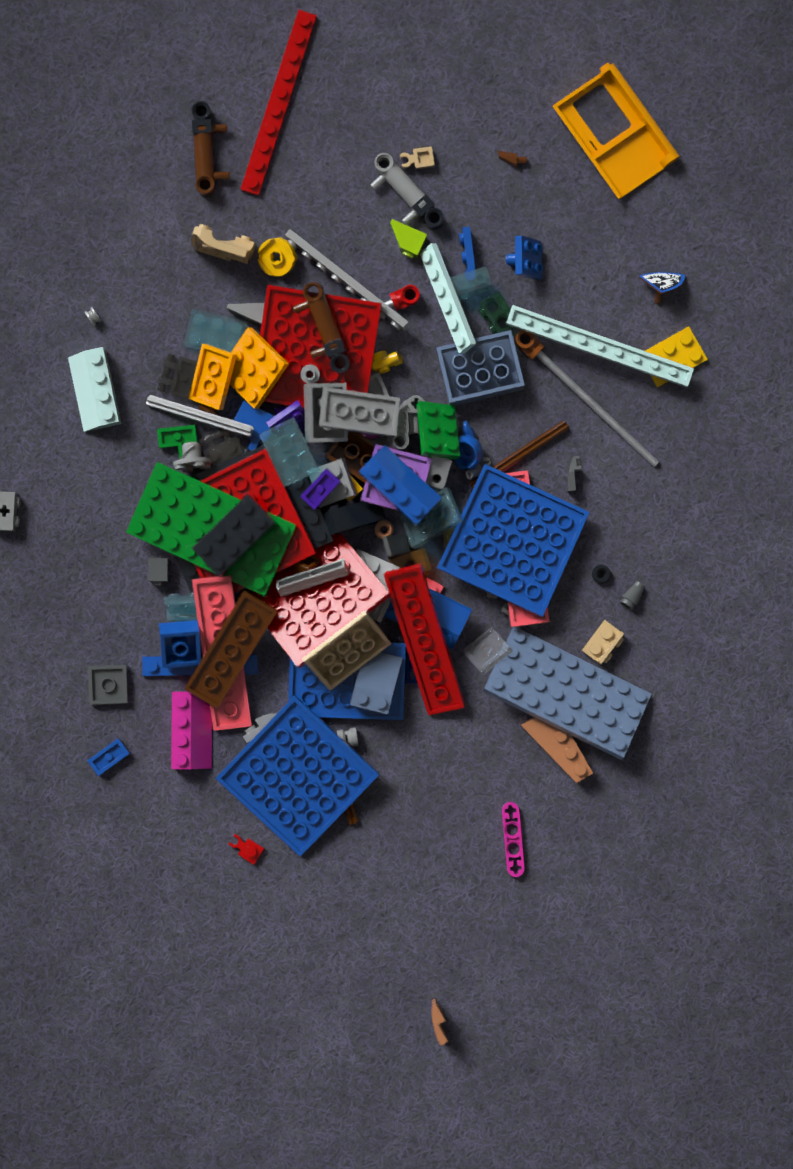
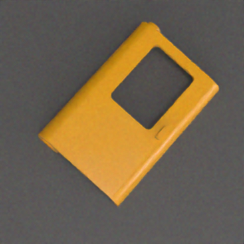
M606 63L599 69L601 72L552 107L616 197L621 199L676 161L680 155L615 64ZM598 85H603L631 124L630 128L605 145L599 143L573 106L576 100Z

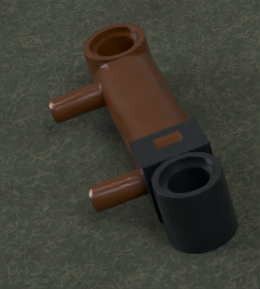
M197 101L191 109L195 119L192 120L195 186L201 196L209 197L215 192V180L230 179L229 171L214 172L213 133L227 132V125H212L210 106L204 101ZM199 109H205L206 114L204 116H198L197 111ZM209 182L211 184L210 188L202 190V183Z
M317 282L308 283L303 289V295L307 301L293 306V310L295 313L309 308L311 310L324 344L323 347L311 351V357L315 359L325 354L327 358L332 356L330 362L332 370L337 373H343L351 367L350 357L343 353L347 350L343 337L341 338L323 286ZM312 286L316 287L319 292L315 298L309 294V289ZM338 358L345 360L346 365L344 368L337 367L336 360Z

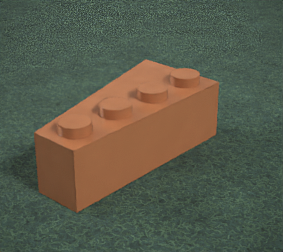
M535 717L520 724L574 782L577 783L593 774L572 735Z

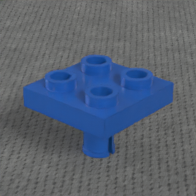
M522 235L515 236V254L506 255L507 265H515V275L531 279H542L543 247L541 241Z

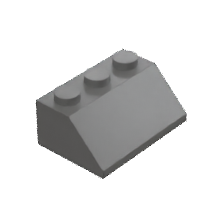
M346 383L304 384L305 442L348 441V431L319 427L323 388L346 390Z

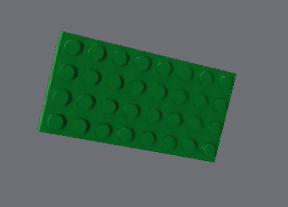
M157 462L126 533L213 572L193 551L192 547L234 508L241 499ZM272 513L269 514L278 524L224 575H231L233 582L263 596H266L297 527L296 524Z

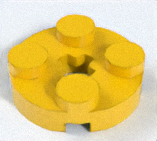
M281 237L266 240L258 251V262L261 269L271 276H282L289 273L297 260V254L291 243ZM274 252L280 254V261H274Z

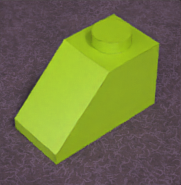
M392 219L390 222L399 249L403 252L402 255L413 259V257L418 258L427 234Z

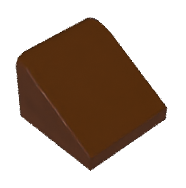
M310 556L294 564V573L299 574L317 568L321 560Z

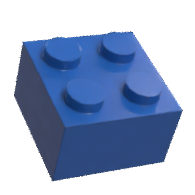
M198 621L159 623L162 668L199 665L201 662Z

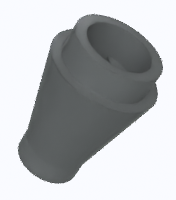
M635 581L621 596L620 604L626 609L633 611L638 606L645 586Z

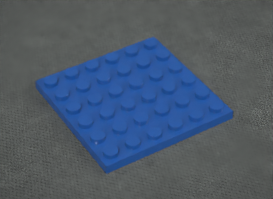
M484 464L437 569L543 617L590 512Z
M294 695L215 779L294 852L301 856L379 776V772Z

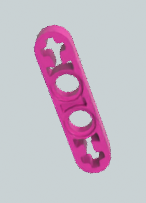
M507 802L502 807L507 871L511 876L519 877L524 872L520 812L516 803ZM508 805L516 808V812H513V819L517 818V822H505V819H509V813H505ZM510 824H514L518 828L515 835L507 833V827ZM513 843L519 846L517 854H511L508 850L509 846ZM521 856V860L517 859V865L521 866V869L515 874L513 870H510V867H513L514 864L513 860L509 861V857L516 858Z

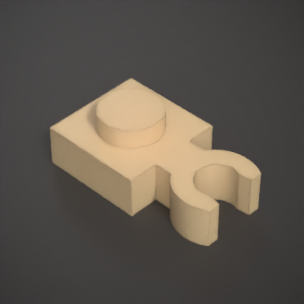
M432 146L413 149V155L408 153L400 154V158L408 159V163L402 164L403 169L409 168L412 164H415V169L435 166Z

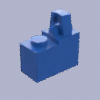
M243 401L234 421L254 427L253 435L248 437L251 443L247 450L251 451L258 448L259 445L263 446L268 442L272 431L266 422L274 416L261 409H254L249 403Z

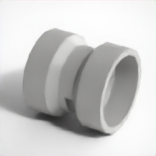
M356 727L350 728L348 731L343 729L337 730V734L348 745L352 747L359 746Z

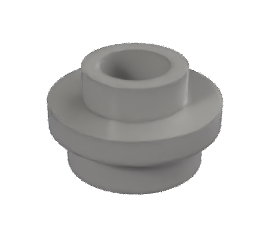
M306 365L302 368L301 378L305 383L313 384L318 381L320 371L315 365ZM308 371L313 372L312 378L307 377Z

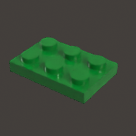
M419 401L416 405L422 456L457 460L460 457L455 405Z

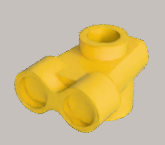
M386 351L377 352L374 354L372 368L375 372L379 371L380 374L390 371L389 367L403 364L402 356L397 351L388 355Z

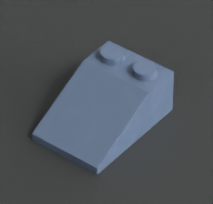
M380 652L360 667L350 705L389 714L403 658Z

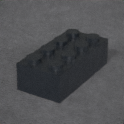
M247 494L192 549L218 577H223L278 523L251 495Z

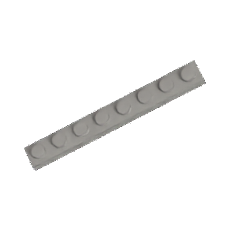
M291 229L288 230L285 234L288 242L291 243L294 249H300L303 257L309 261L311 259L317 263L316 266L322 272L328 271L332 275L331 278L338 284L342 282L346 285L345 289L353 296L357 294L361 297V300L382 303L380 317L383 319L385 317L391 321L390 324L396 330L402 329L405 332L408 329L409 322Z

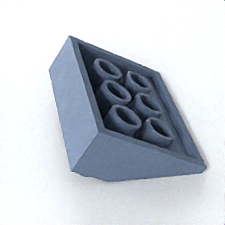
M511 330L475 338L476 345L466 353H459L455 343L436 347L449 405L456 406L524 390L525 385Z

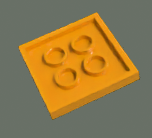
M248 327L231 352L237 354L230 385L254 409H259L289 363L252 327Z

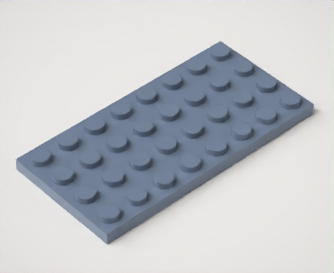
M517 627L512 628L483 689V692L620 760L624 758L651 696V693Z

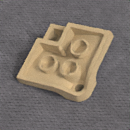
M199 224V227H194L191 237V245L194 250L228 261L233 259L248 264V260H251L255 248L252 238L242 235L241 238L236 237L235 240L220 241L214 238V233L210 230V227Z

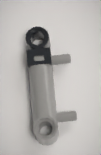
M388 153L377 155L375 158V170L380 176L370 184L371 188L376 190L387 181L412 208V211L402 219L405 225H408L416 217L420 220L425 217V225L429 229H439L443 225L444 220L442 211L434 208L435 203L415 185L394 162L391 155ZM385 160L389 162V166L381 168L379 163ZM431 215H437L439 217V221L437 223H431L429 221V217Z

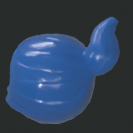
M465 421L463 422V436L458 438L460 457L457 460L454 459V461L461 469H474L481 462L483 451L480 442L475 439L474 430Z

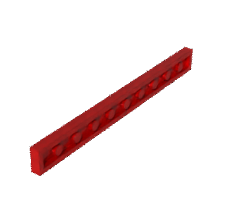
M298 9L241 185V191L257 196L260 194L317 18L315 14Z

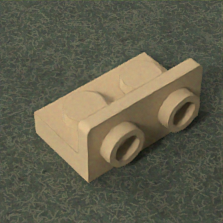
M604 620L581 651L599 664L607 663L613 655L610 653L614 647L618 648L623 642L624 638L622 636L624 633Z

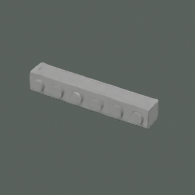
M341 559L277 580L276 588L281 597L299 592L303 589L349 575L348 566L345 560Z

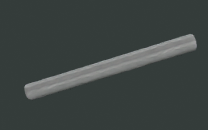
M153 395L147 398V406L247 437L253 435V426Z

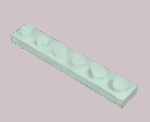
M431 243L420 252V256L459 353H466L476 345V342L438 246L435 243Z

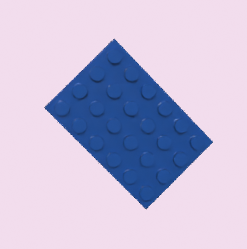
M391 643L381 651L382 653L403 658L389 714L350 705L359 669L330 691L307 664L299 669L291 658L288 701L296 695L318 717L403 720L405 643Z

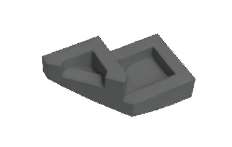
M573 456L567 476V492L576 491L574 473L582 471L579 456Z

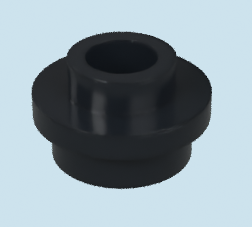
M598 565L592 571V578L596 583L604 584L610 580L611 571L605 565ZM599 571H604L605 576L603 578L598 577Z

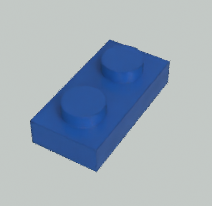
M118 738L87 761L96 774L100 776L129 755L130 752L120 738Z

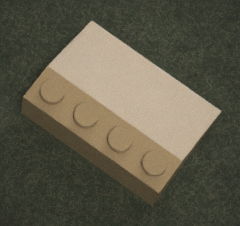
M363 612L303 658V661L331 691L387 648L391 642L375 621L366 612Z

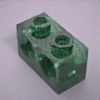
M499 291L479 303L480 309L478 311L483 319H488L490 323L488 327L492 334L515 328L509 325L505 328H500L497 325V321L500 319L507 321L511 310ZM494 303L498 309L495 312H490L487 309V305Z

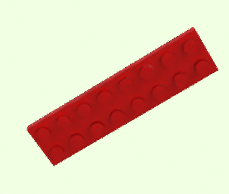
M422 564L384 572V579L391 595V601L427 714L433 715L465 708L466 704Z

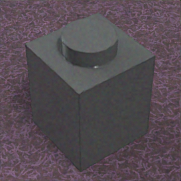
M148 558V581L153 582V585L163 586L164 582H169L168 558Z

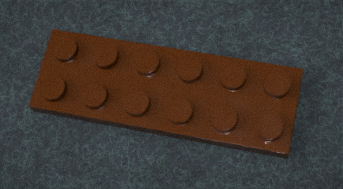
M244 590L184 689L218 709L277 613V609Z

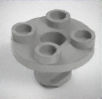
M197 442L183 444L181 459L173 462L175 470H182V473L193 472V469L196 468L208 470L211 469L212 465L211 458L201 456L200 444Z

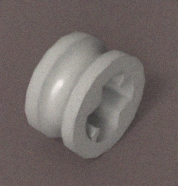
M93 307L90 308L89 312H84L93 326H96V322L102 321Z

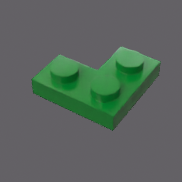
M196 425L157 429L159 448L178 447L179 460L183 455L182 445L187 442H197Z

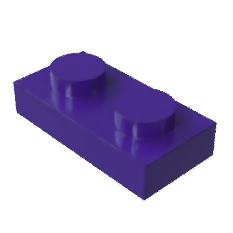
M326 468L300 497L316 510L342 481Z

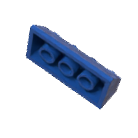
M386 446L380 449L359 471V475L415 527L442 499Z
M430 589L447 647L453 649L472 609ZM391 601L384 616L398 623Z

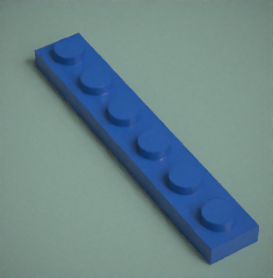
M250 655L244 665L245 674H258V655ZM161 656L142 657L143 676L193 675L198 666L162 668Z

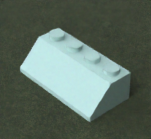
M100 347L68 357L84 432L121 424L106 350Z

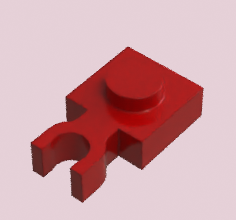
M235 833L234 837L238 839V844L229 842L228 845L241 849L238 855L254 865L264 847L250 838L244 842Z

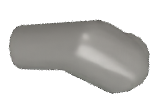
M483 457L477 467L466 471V477L473 479L479 476L484 464L490 466L491 460L488 457Z

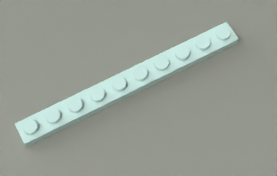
M514 305L511 307L506 325L686 388L689 385L694 368Z

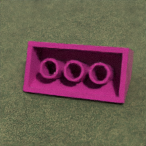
M172 692L171 769H212V717L210 704L190 692Z

